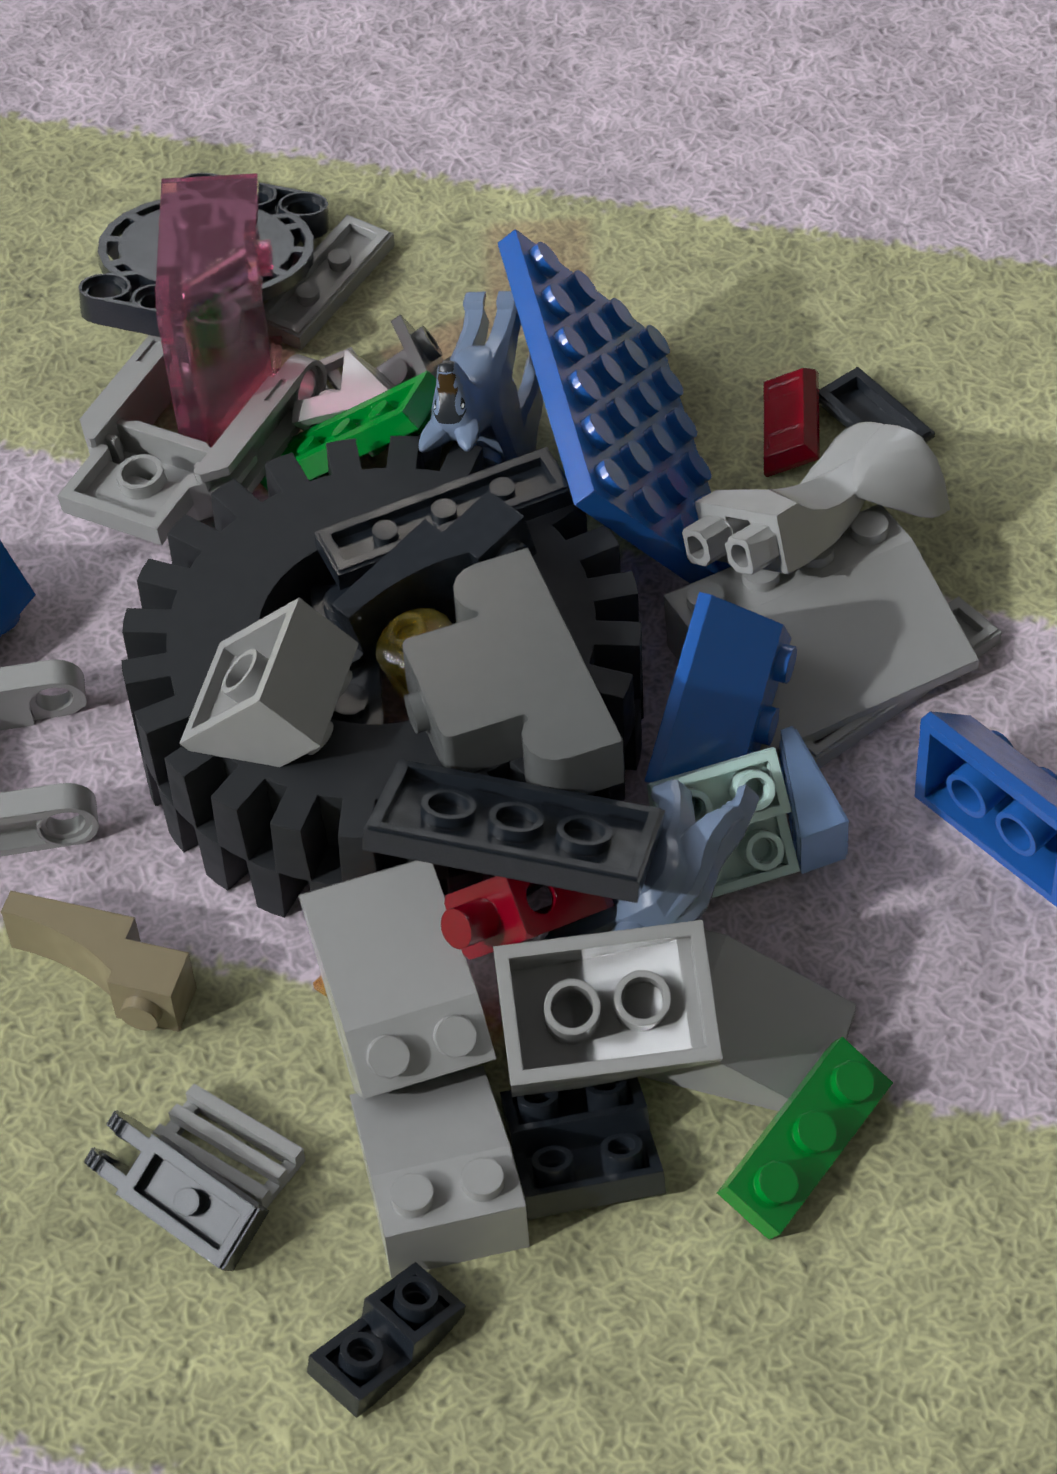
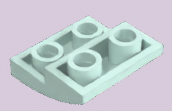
M770 747L647 784L649 805L658 808V804L651 798L653 787L672 779L679 780L692 792L696 822L707 813L715 811L728 801H731L736 796L738 787L747 784L759 796L757 808L751 818L744 838L720 870L712 898L800 871L786 813L792 811L776 748Z

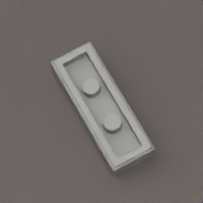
M346 215L314 250V263L306 277L292 289L269 299L253 317L254 330L302 350L395 246L394 234Z

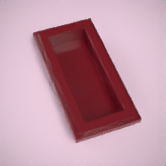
M801 368L764 381L765 477H770L819 460L818 371L816 369Z

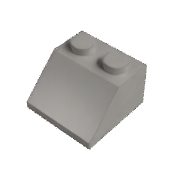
M297 598L219 643L179 744L191 752L275 767H282L305 754L313 755L317 753L332 734L333 723L330 720L338 698L342 696L351 682L352 672L349 669L359 643L302 599Z

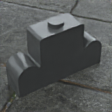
M529 549L518 550L465 568L456 577L453 586L456 624L410 637L402 644L407 689L409 694L404 696L408 717L415 733L427 732L439 762L445 768L475 773L523 757L525 780L529 784L590 794L624 783L623 740Z

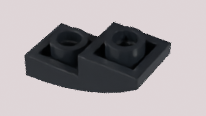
M414 1262L364 1299L361 1318L309 1355L307 1373L350 1413L358 1418L376 1404L444 1339L465 1314L466 1305L417 1262Z

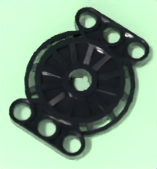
M202 172L186 175L177 182V196L144 203L123 213L108 224L100 236L98 244V264L102 274L89 276L82 280L78 286L81 316L86 321L94 324L200 346L213 347L228 344L236 339L239 333V309L272 299L292 289L306 277L314 263V239L322 237L329 229L327 199L313 192ZM301 241L304 247H299L297 245Z

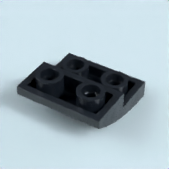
M638 1077L578 1089L512 1097L511 1090L500 1092L504 1119L526 1204L528 1220L666 1194L664 1170L650 1131L648 1107Z

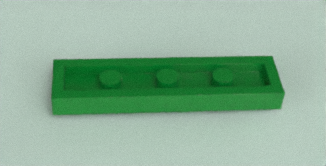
M426 371L293 436L281 456L293 453L305 475L311 481L318 479L320 475L328 472L326 443L355 438L359 457L367 453L373 457L389 446L390 436H418L431 419L436 378L429 371ZM265 475L260 484L268 491L267 477Z

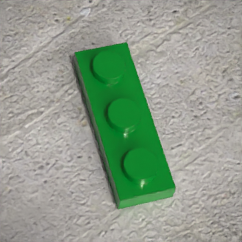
M843 1036L832 1042L717 1191V1194L764 1237L770 1240L780 1235L893 1082Z

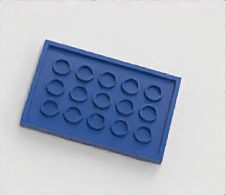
M513 230L498 242V247L574 505L690 584L731 567L729 563L714 561L708 566L692 564L687 558L682 532L684 528L699 520L695 501L711 493L708 481L712 478L708 465L698 454L694 438L697 436V429L691 418L684 411L680 396L684 393L683 387L676 375L671 371L666 357L670 353L667 341L654 326L648 325L644 327L636 321L617 298L609 300L599 293L592 281L583 272L576 270L573 273L562 265L555 253L545 243L538 242L535 244L518 230Z

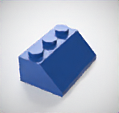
M699 592L644 780L647 784L760 751L761 744L769 746L772 743L780 713L779 708L772 706L779 682L785 684L789 682L797 656V647L790 645L792 638L784 624L714 595Z
M928 712L921 718L914 797L1057 907V775L1048 768L1037 766L1017 751L1002 733L989 730L971 715Z

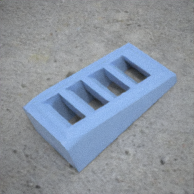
M793 726L781 730V740L779 742V764L792 811L787 813L792 841L800 872L804 874L846 859L848 854L849 820L798 730L794 729Z

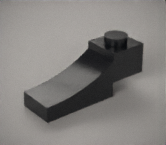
M488 490L443 532L424 519L331 604L343 632L359 643L357 648L365 653L389 632L399 627L400 623L406 618H409L406 620L408 621L411 619L410 617L413 618L441 602L454 598L453 586L456 577L465 568L525 548L529 549L533 557L537 551L525 517Z

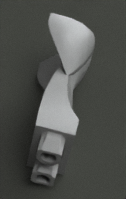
M860 422L845 429L832 441L819 461L810 469L803 481L798 485L779 489L715 490L695 501L699 520L684 528L682 532L687 558L690 563L708 566L714 561L726 562L736 572L753 575L761 569L789 574L810 563L836 543L858 516L865 500L924 518L939 517L950 510L945 479L937 457L920 435L898 425Z

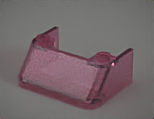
M258 173L164 178L161 180L155 288L159 333L178 432L181 435L206 442L211 448L268 376L274 377L282 367V336L268 335L262 296V276H273V254L271 240H260Z

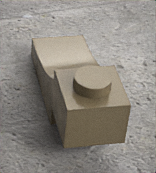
M10 890L1 914L12 948L31 952L56 961L91 980L111 996L116 1018L122 1019L125 1023L136 1029L152 1031L159 1027L177 1032L180 1031L197 989L189 952L141 942L135 917Z

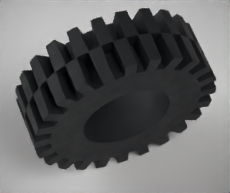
M390 436L386 468L362 470L355 438L326 443L329 476L311 481L305 475L293 453L277 457L265 463L268 499L263 502L259 501L235 478L211 493L216 529L185 514L167 533L172 564L148 559L138 576L137 585L142 608H127L125 612L122 634L128 659L122 660V673L151 798L155 806H163L169 834L183 852L199 845L206 875L216 884L228 891L249 872L257 907L285 918L306 884H309L311 891L415 861L362 850L363 829L398 760L403 759L442 766L427 732L416 734L410 720L389 724H357L331 719L330 721L333 723L332 734L317 753L313 755L305 754L282 767L188 751L179 743L219 643L297 598L302 599L311 606L310 586L336 584L316 548L315 531L484 470L485 465L481 446L475 445L470 452H465L457 441H454L440 471H434L424 467L423 454L418 446L420 436ZM572 504L528 520L526 523L537 551L533 559L623 740L624 783L587 795L624 801L625 769L637 771L642 750L641 719H644L641 622H639L637 584L632 571L621 572L620 545L611 530L603 525L588 531L586 513ZM454 598L421 612L394 629L391 634H403L412 625L417 626L407 630L406 634L418 633L417 635L456 624ZM523 757L475 772L477 774L526 783ZM433 864L444 897L483 881L484 873ZM538 884L536 886L528 888L526 891V896L537 891L544 885Z

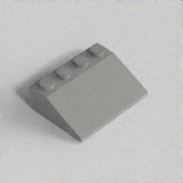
M879 504L859 512L858 516L836 543L810 563L789 574L761 569L755 574L749 575L736 572L731 566L663 595L667 645L678 662L699 592L714 595L784 624L792 638L790 645L797 647L796 662L789 682L787 684L779 682L772 706L779 708L780 713L773 741L769 746L761 744L760 750L770 747L776 748L778 757L781 730L793 726L794 729L798 730L804 742L809 740L814 742L836 732L847 723L886 706L888 708L897 703L900 704L979 668V659L913 539L891 514Z

